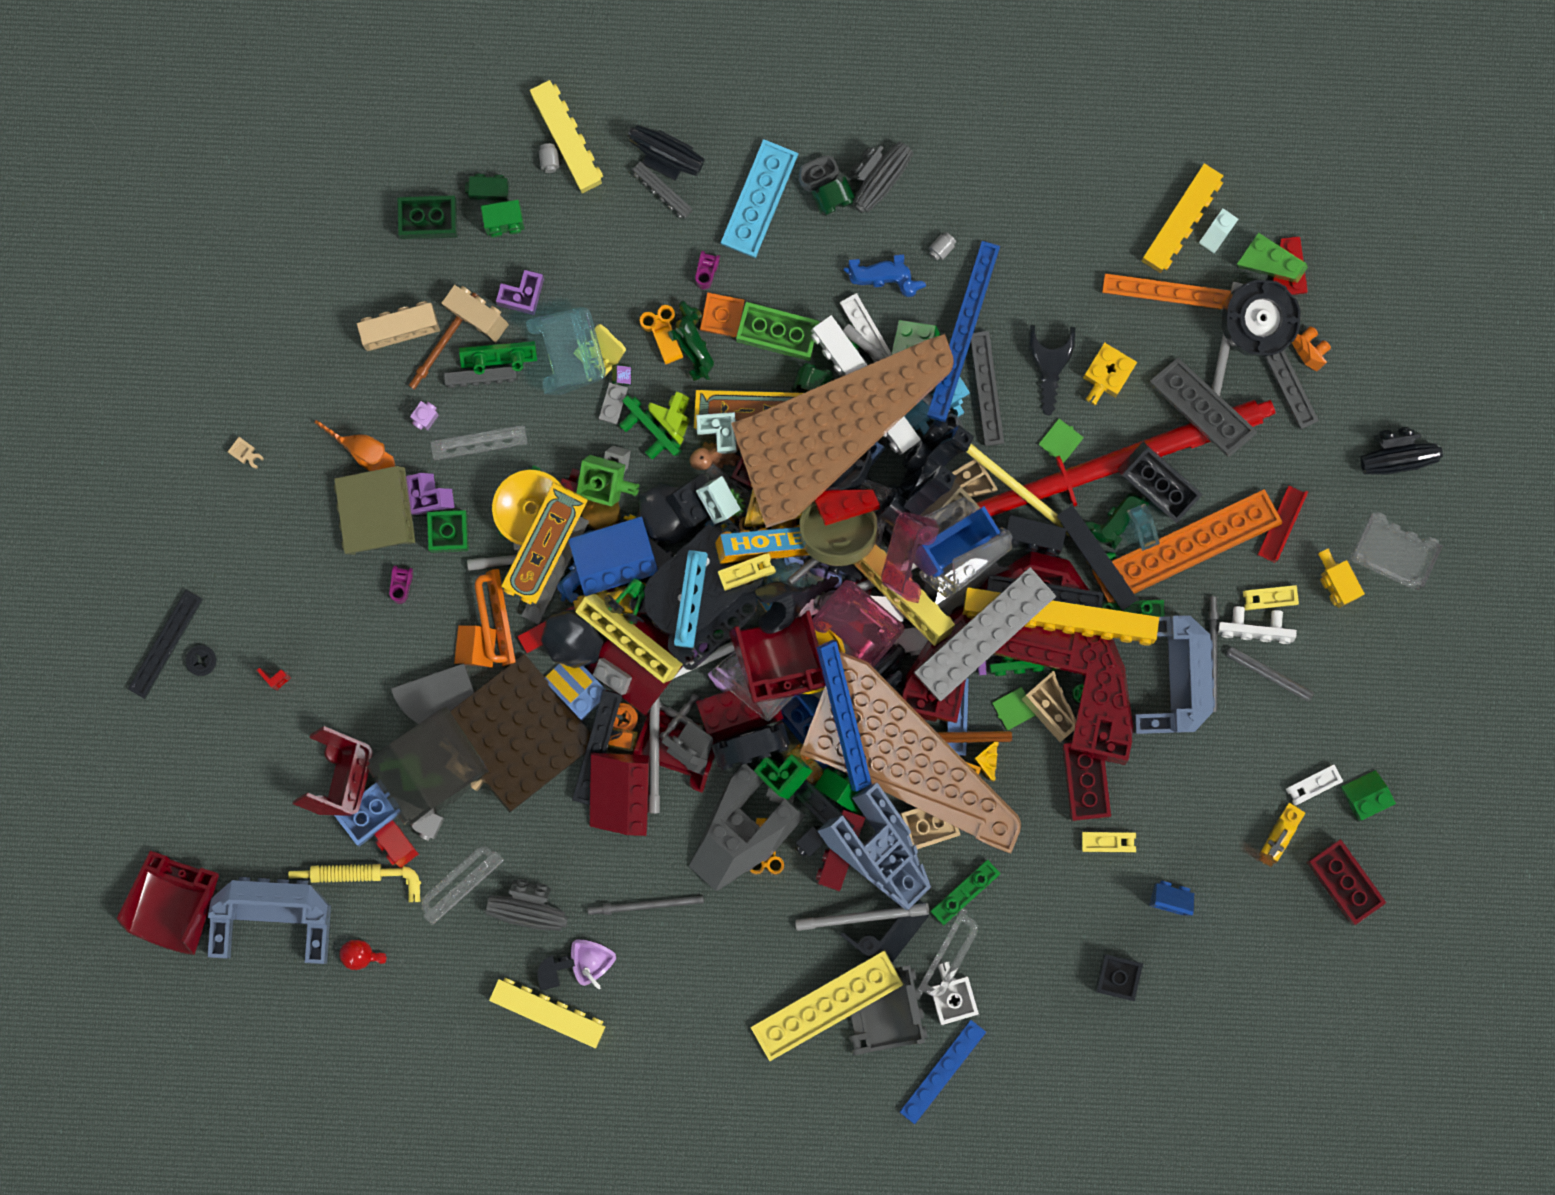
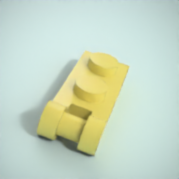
M767 553L718 571L724 590L726 591L761 577L774 574L776 570L771 565L770 554ZM763 563L764 569L759 570L757 565Z
M1297 585L1243 591V597H1245L1246 601L1244 605L1245 611L1299 605ZM1253 596H1258L1259 603H1253Z
M1082 832V852H1136V846H1134L1136 833ZM1121 839H1126V846H1121Z

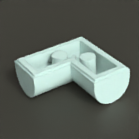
M734 412L696 415L698 435L716 434L718 453L729 454L737 452L736 437L731 423L735 422Z

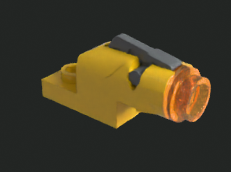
M1291 803L1287 804L1259 853V861L1269 867L1278 862L1296 832L1297 826L1304 817V811Z

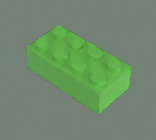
M746 302L736 342L810 361L815 344L811 337V330L820 324V321Z

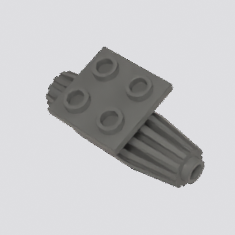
M898 141L883 156L881 154L882 146L867 148L861 155L863 159L860 163H855L851 168L849 178L863 180L853 200L854 208L860 213H868L876 206L903 174L914 153L904 143Z
M523 879L513 880L509 890V894L512 896L490 895L485 913L506 923L537 930L561 931L562 927L566 928L568 916H565L564 911L544 904L549 898L551 888H547V885L541 883L536 885L529 884L528 881Z

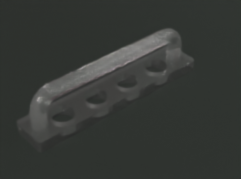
M521 425L432 441L431 448L433 459L437 461L527 445L528 441L525 426ZM513 438L510 443H505L502 441L504 439ZM494 441L492 446L484 445V443ZM475 445L471 450L465 448V446ZM456 448V451L453 453H448L446 451L448 449Z
M479 847L423 897L421 905L426 913L424 915L426 920L432 925L436 923L504 861L502 856L496 851L493 852L488 847ZM482 854L488 857L433 908L429 906V902Z
M962 908L918 988L920 996L925 992L931 996L938 997L946 992L978 932L976 921L966 916L968 910ZM961 922L970 926V932L938 989H934L927 984Z

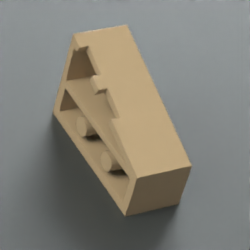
M454 285L443 300L442 305L465 322L474 326L479 332L489 336L496 343L509 325L501 317V311L494 306H491V308L485 305L486 301L479 296H476V298L470 295L471 291L464 286L459 288Z
M975 459L952 472L957 476L954 482L961 486L970 497L990 494L998 490L985 467Z
M1053 671L1023 697L1022 701L1056 739L1061 742L1074 731L1076 719L1069 704H1067L1063 695L1064 692L1059 686L1056 674Z

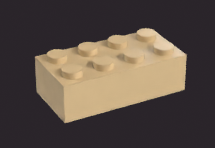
M427 301L417 303L416 307L399 308L398 312L392 314L390 312L381 313L379 317L374 319L366 317L357 323L361 341L366 351L440 331L435 310L432 304L427 303Z

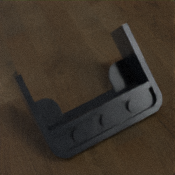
M919 899L915 904H923V902ZM929 915L899 917L881 941L873 936H866L857 944L843 932L840 936L869 959L885 951L893 963Z

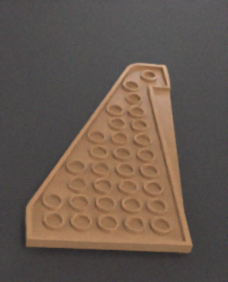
M945 334L923 341L753 416L731 423L766 528L799 516L951 372L954 360Z
M839 651L871 783H878L884 792L976 836V839L1011 854L1021 829L1019 816L868 662ZM825 687L800 754L833 766L848 774L827 688Z

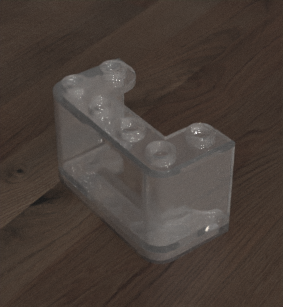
M1382 513L1370 514L1349 559L1411 589L1420 590L1424 588L1443 545H1440L1439 540L1433 537L1419 539V535L1412 531L1405 532L1400 530L1401 527L1395 523L1388 524L1387 516Z

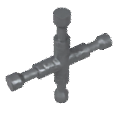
M692 694L689 702L684 704L679 712L670 707H665L660 702V709L673 718L668 724V728L660 734L659 737L662 740L680 722L685 725L688 722L694 723L693 720L685 715L691 709L692 704L699 699L696 694ZM697 725V726L700 727L701 729H703V730L705 729L704 726H702V725Z

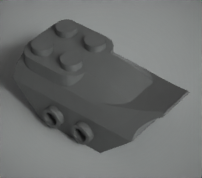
M965 554L944 567V573L936 578L933 575L930 577L926 575L923 591L939 606L946 616L952 614L953 609L958 606H964L967 588L978 589L985 583L989 575L999 574L1009 570V568L1004 565H998V563L981 556Z

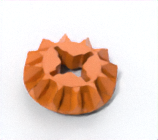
M620 703L617 715L622 716L627 711L625 718L630 723L622 722L618 726L619 719L616 716L612 730L628 733L635 728L638 717L632 706Z

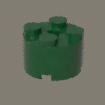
M842 177V182H839V179L820 187L818 193H815V190L811 192L820 214L824 213L825 216L835 212V207L839 205L844 208L852 204V199L855 198L846 177Z
M805 363L803 367L798 369L792 392L795 393L796 390L798 393H806L835 380L832 377L833 373L829 370L821 371L815 369V366Z

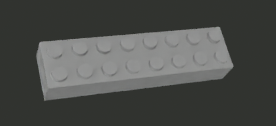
M1028 568L913 673L934 697L941 702L1048 605L1056 595L1031 568Z

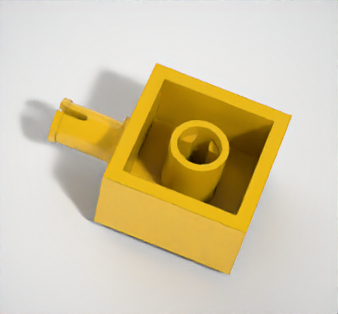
M1104 343L1083 379L1094 385L1085 400L1090 402L1092 397L1095 396L1091 404L1096 406L1103 392L1116 398L1137 362ZM1112 367L1113 372H1111L1110 374L1107 373V368Z
M1329 548L1318 553L1326 568L1325 572L1321 574L1322 578L1320 580L1324 588H1328L1331 595L1329 597L1334 606L1337 605L1340 608L1365 595L1347 560L1336 564Z

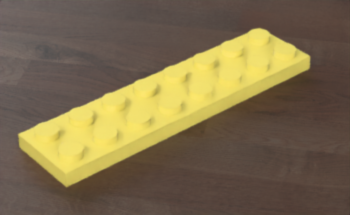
M883 951L757 1023L751 1029L769 1061H772L903 986L904 983L887 953Z

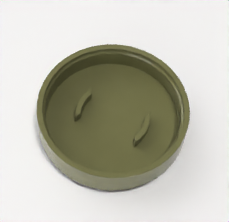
M813 501L801 515L800 540L806 552L817 561L832 566L850 565L865 558L873 549L877 540V518L874 511L825 526Z

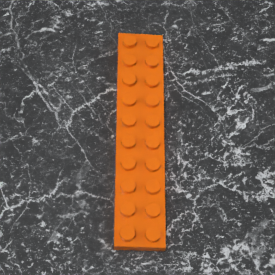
M1264 489L1112 561V563L1135 594L1281 525L1282 520ZM1092 570L1107 602L1111 604L1116 603L1094 570Z

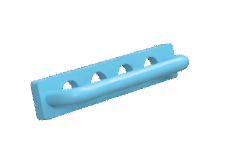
M688 551L674 640L675 646L694 647L708 558L706 552ZM699 566L701 568V572L699 575L696 576L697 567ZM696 585L698 587V591L696 594L693 595L694 586ZM693 604L695 606V610L693 613H690L691 606ZM689 623L692 624V629L690 632H688Z

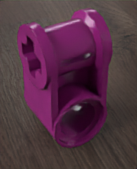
M701 251L695 276V283L698 288L706 290L711 287L720 261V255L713 256L705 254V251ZM707 276L709 281L702 283L699 281V277Z
M393 566L389 595L397 604L404 603L408 598L413 568L408 570ZM396 590L404 591L401 598L394 597Z

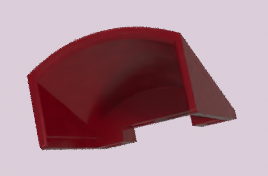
M810 610L806 611L801 617H797L788 627L772 634L764 633L759 627L740 630L739 626H735L729 632L753 703L787 698L826 687L816 648L819 644Z
M637 614L636 616L644 620V623L638 622L633 625L670 653L668 649L669 637L660 633L642 615ZM608 639L601 648L599 659H606L632 677L626 694L622 695V698L647 717L650 708L672 680L665 683L661 682ZM694 656L692 658L686 657V661L692 660ZM598 662L590 664L587 668L592 675Z
M150 851L117 920L128 933L169 950L195 955L219 874L204 868L197 869L170 860L165 855Z

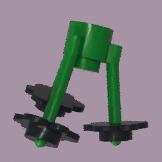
M633 578L616 599L609 594L607 595L608 597L604 598L606 608L612 613L622 614V610L624 611L625 609L619 602L627 594L634 599L638 596L633 613H623V616L627 618L626 621L630 622V624L644 623V620L636 615L645 596L643 591L645 585Z

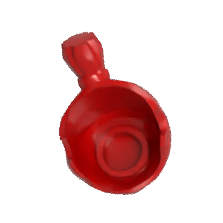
M350 940L340 949L342 964L351 970L363 969L371 961H376L380 964L386 962L385 953L372 952L371 946L362 940Z

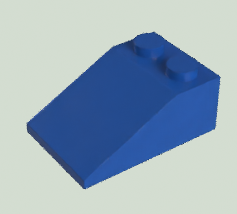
M1160 881V884L1155 883L1149 906L1183 916H1193L1194 893H1190L1189 888L1179 886V889L1171 887L1172 883Z

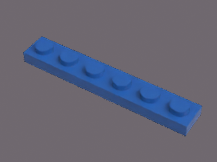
M970 1020L900 1110V1113L916 1124L985 1035L986 1031Z

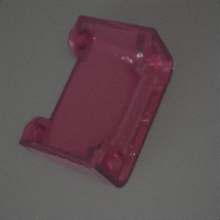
M907 512L901 513L896 519L881 574V581L886 588L910 602L919 603L921 588L919 584L913 581L911 573L918 544L930 545L935 542L939 530L937 520Z
M849 580L841 584L812 619L814 629L817 632L826 633L830 629L859 654L857 656L858 659L868 662L873 668L904 632L903 624L858 585Z

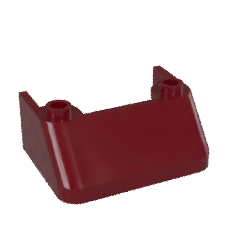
M323 726L310 734L309 738L325 744L324 754L326 759L336 764L328 797L323 795L315 796L307 792L293 800V804L319 815L351 816L360 809L373 752L368 744Z

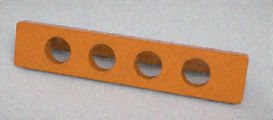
M493 569L476 579L475 592L487 656L494 663H502V666H508L515 663V656L503 589L501 587L499 569ZM483 582L488 584L500 655H496L493 649L482 587Z

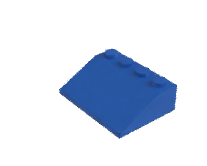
M642 516L568 539L585 596L630 583L633 578L640 580L653 576L659 570Z

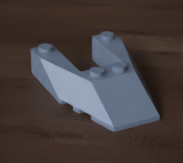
M874 783L861 789L852 798L876 832L864 845L843 815L828 820L818 830V833L830 849L901 907L909 910L931 888L923 864L920 865L917 857L918 850L916 845L913 846L909 836L911 833L909 827L879 784Z

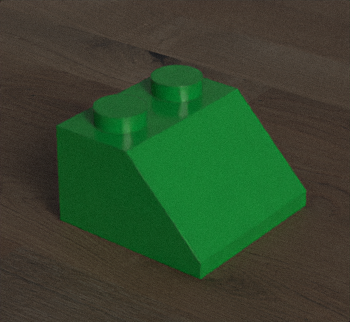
M1376 770L1341 787L1357 821H1362L1396 804L1388 786Z

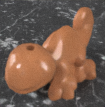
M736 441L737 452H738L740 449H739L738 443H737V441ZM704 442L703 448H698L692 453L689 462L693 469H708L718 473L719 468H723L724 464L735 466L737 461L740 460V456L735 455L736 452L729 454L718 453L717 444Z

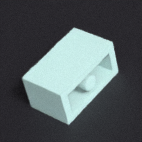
M723 476L709 481L696 490L714 524L727 520L741 510Z

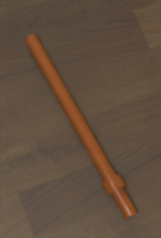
M474 292L471 294V296L474 298L478 296ZM455 317L422 366L418 367L416 370L417 374L408 385L410 388L415 390L422 378L425 379L429 373V368L463 321L460 317Z

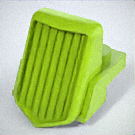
M676 392L670 398V409L650 402L648 409L677 443L681 445L690 418L684 415L690 398Z

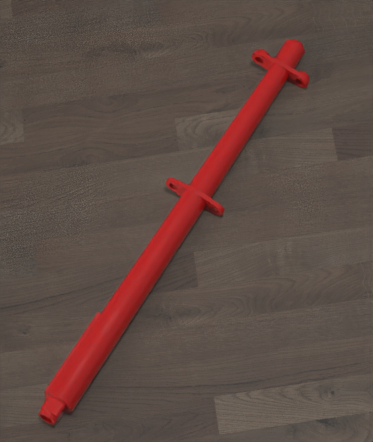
M1251 400L1232 407L1252 427L1264 423V418L1275 414L1271 400L1259 404L1255 400ZM1192 423L1143 440L1161 457L1185 448L1193 449L1211 442ZM1143 441L1065 469L1060 455L1056 456L1060 472L1022 486L1039 500L1067 490L1070 501L1075 507L1077 502L1072 488L1119 472L1117 469ZM1013 490L977 502L980 508L985 506L990 516L1028 504L1027 501Z

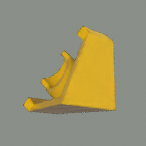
M999 742L991 744L973 760L977 766L981 767V771L993 782L996 778L995 769Z

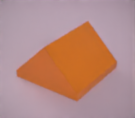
M458 626L454 664L493 668V662L486 653L482 627ZM490 628L493 649L495 651L496 629Z

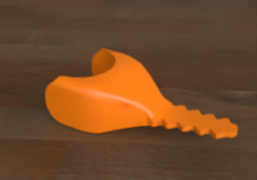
M315 421L316 425L335 438L353 455L358 464L368 471L395 467L393 456L385 452L384 444L364 434L342 437L321 422Z

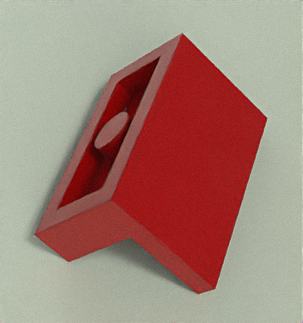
M261 668L257 670L271 688L275 690L281 688L291 679L288 673L282 669L272 678Z

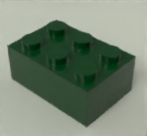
M455 195L397 197L398 235L400 239L458 238L457 200Z

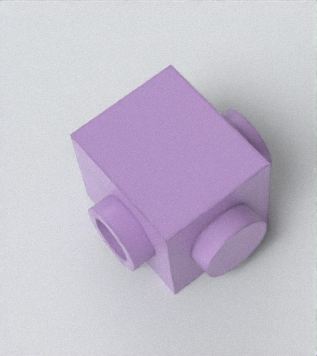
M421 401L410 416L413 420L412 424L420 430L424 428L428 431L439 416L435 411L436 407L429 402L424 404Z

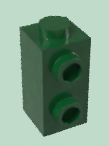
M474 174V177L469 176V182H466L465 193H468L470 199L508 201L509 181L503 175L486 177L484 174Z

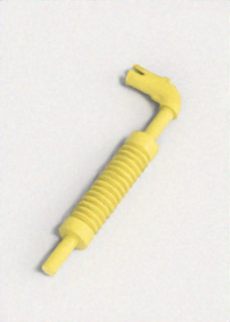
M355 864L354 866L350 865V867L349 865H339V867L338 865H332V867L330 865L328 867L327 865L324 867L323 865L321 867L317 865L311 866L310 871H289L288 874L289 879L310 878L311 883L320 881L321 883L324 881L342 882V880L343 882H353V880L354 882L357 880L358 882L360 880L381 881L382 876H403V878H406V885H408V902L414 901V894L415 902H421V881H419L417 873L410 867L382 869L381 864H373L372 866L371 864H365V866L363 864L356 866Z

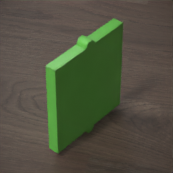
M1058 419L1038 445L1046 450L1049 456L1056 458V456L1060 455L1064 464L1084 437L1073 430V426H1068L1061 419Z
M1022 687L992 703L999 715L998 718L1002 720L1007 731L1035 716L1031 709L1022 701V698L1026 696Z

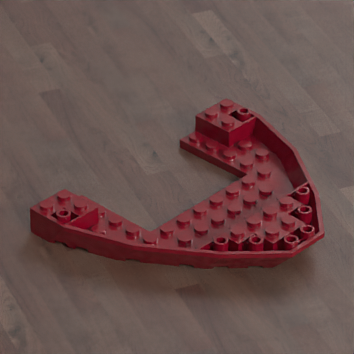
M1032 551L1007 566L1009 570L995 575L1017 579L1028 568H1031L1045 584L1089 590L1069 560ZM988 579L978 589L987 590ZM964 606L956 607L952 614L949 615L955 624L951 634L935 646L928 640L906 676L902 698L924 720L936 722L937 719L957 723L966 679L939 702L913 672L972 620L967 618V615H962ZM1023 626L994 653L1003 657L1085 675L1070 749L1088 753L1087 757L1126 765L1132 745L1133 724L1126 670L1113 639H1102L1099 635L1087 637L1079 632L1067 634L1060 629L1048 631L1040 626L1035 628Z

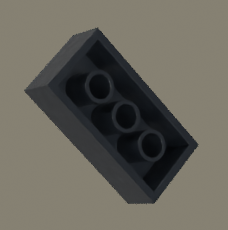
M1144 441L1117 469L1123 477L1176 523L1203 495Z

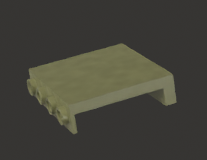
M395 466L335 478L334 491L338 501L336 507L340 515L339 528L342 532V548L345 554L356 555L358 552L399 544L415 543L404 467Z

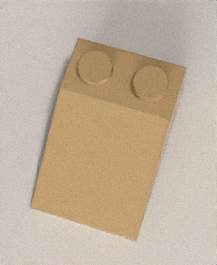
M919 808L899 813L911 831L909 836L913 846L916 845L917 849L960 836L959 828Z

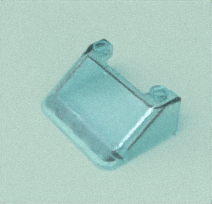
M578 307L526 321L527 329L530 333L543 334L553 374L545 377L543 380L545 394L561 395L604 378L606 369L589 309Z

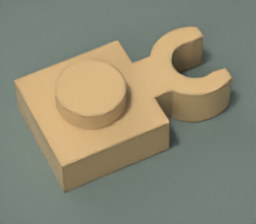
M238 437L228 451L229 454L243 464L249 460V464L255 469L258 466L254 464V460L256 458L264 460L260 454H253L255 448L240 437Z

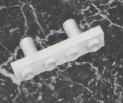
M1240 606L1233 608L1232 623L1220 622L1217 627V635H1222L1223 638H1233V636L1241 637L1243 640L1256 638L1262 642L1275 640L1281 644L1294 642L1297 631L1282 628L1283 612L1279 610L1271 612L1270 627L1245 625V608Z

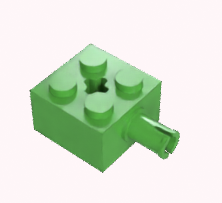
M589 455L581 463L577 494L590 501L613 506L620 500L621 492L636 496L639 491L637 489L639 484L624 481L625 464Z

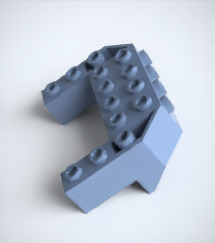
M1191 616L1159 617L1157 637H1168L1171 713L1133 715V734L1195 732L1213 713V708H1215V698L1212 690L1214 689V678L1212 677L1213 658H1211L1213 642L1210 639V634Z
M239 877L238 881L232 880L211 898L208 918H210L208 957L231 958L233 920L307 924L305 963L327 964L331 905L313 885H308V881L297 880L296 884H289V880L277 879V883H271L270 879L258 878V882H253L248 877Z

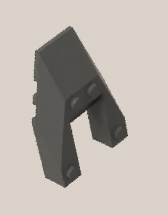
M748 764L742 765L728 783L711 814L689 865L715 891L730 884L743 873L754 869L753 867L759 863L768 860L805 817L797 807L785 799L761 827L740 808L763 782L754 772L755 769Z

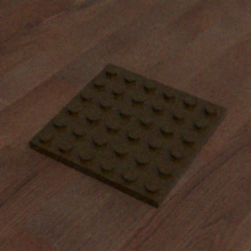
M525 654L436 722V725L509 813L584 755L590 737V731L567 704L548 685L549 682Z

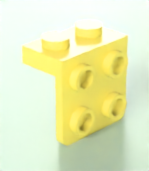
M598 324L589 339L577 348L573 354L601 380L612 371V365L618 364L626 348L607 328Z

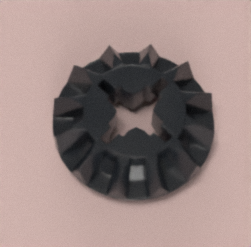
M195 646L186 656V666L194 675L205 676L210 674L216 667V655L207 646ZM197 654L202 658L207 657L205 660L207 667L201 664L196 665L199 661Z

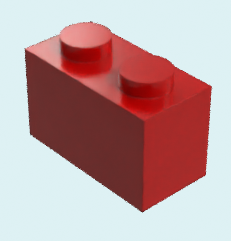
M393 820L374 834L378 839L376 844L382 851L384 849L387 851L388 855L386 857L392 865L396 863L401 868L419 854Z

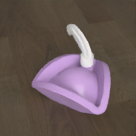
M575 940L571 947V959H574L575 966L573 970L579 984L585 986L593 983L600 990V985L596 982V979L612 966L616 960V954L595 942Z

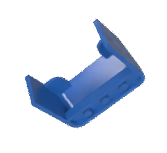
M984 506L907 553V555L928 577L933 575L936 578L944 573V567L978 546L980 549L990 544L989 540L1001 532Z

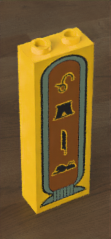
M696 390L694 428L697 430L696 415L734 412L736 422L803 393Z
M555 482L552 483L501 587L504 588V592L512 596L517 594L521 596L522 601L530 605L532 602L537 603L588 501L587 498Z

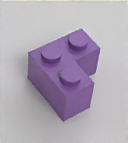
M524 270L519 288L501 284L496 299L497 306L535 315L544 281L543 275Z
M418 473L406 476L411 514L426 515L427 512H439L454 508L452 489H436L434 474Z

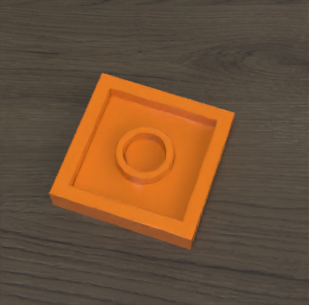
M707 293L700 331L736 338L745 300Z

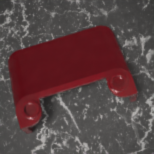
M662 711L659 712V736L668 728V724L673 719ZM650 712L644 723L633 755H649L650 757ZM680 722L669 733L668 737H679L686 725ZM659 737V766L691 776L689 781L690 787L695 791L703 793L715 758L712 747L704 774L702 775L687 769L683 763L667 752L669 747L663 744L662 739Z

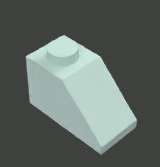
M1222 209L1199 244L1215 254L1238 221V218Z

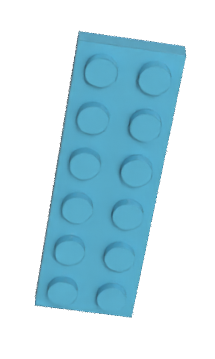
M763 139L722 238L721 245L753 258L757 257L799 153Z

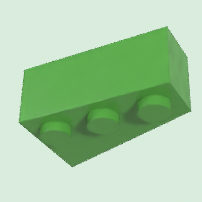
M1260 233L1257 234L1237 263L1240 269L1274 276L1275 278L1298 283L1308 268L1305 262Z

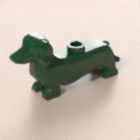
M681 301L679 308L682 318L677 321L675 330L673 329L667 333L672 341L679 340V346L693 362L695 371H689L693 381L701 377L710 380L708 373L712 370L714 361L706 348V342L701 339L695 327L702 314L696 307H690L685 301Z
M1130 493L1117 508L1113 506L1107 514L1110 518L1105 524L1098 525L1090 521H1086L1085 524L1099 543H1110L1115 550L1122 541L1120 535L1125 531L1132 513L1138 509V513L1141 515L1149 505V502L1145 501L1147 499L1145 495L1138 497Z

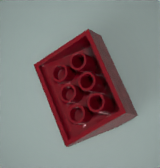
M591 753L590 827L624 835L647 836L649 755Z

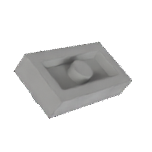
M609 383L599 420L615 425L618 424L624 404L622 400L626 397L628 391L627 387Z
M604 658L599 659L593 673L595 678L621 695L626 694L632 680L630 675Z

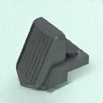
M688 722L679 737H664L662 743L669 747L667 750L669 754L683 763L687 769L702 775L704 774L713 744L712 736L694 723Z

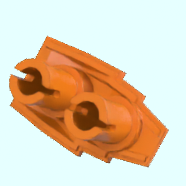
M1310 326L1301 335H1297L1292 344L1304 364L1317 372L1327 363L1323 355L1331 349V346L1327 341L1322 340L1319 345L1314 347L1310 341L1318 335V332L1314 327Z

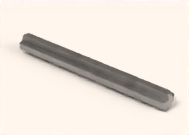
M1230 647L1226 654L1227 657L1306 701H1310L1314 694L1311 690L1234 647Z

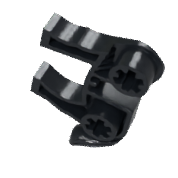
M935 420L922 440L915 444L904 458L902 465L907 471L900 486L905 491L901 494L896 491L892 492L882 502L880 509L877 511V516L889 525L891 532L899 531L909 526L939 497L951 490L957 476L944 466L956 455L966 452L974 438L972 434L960 425L947 432V421Z

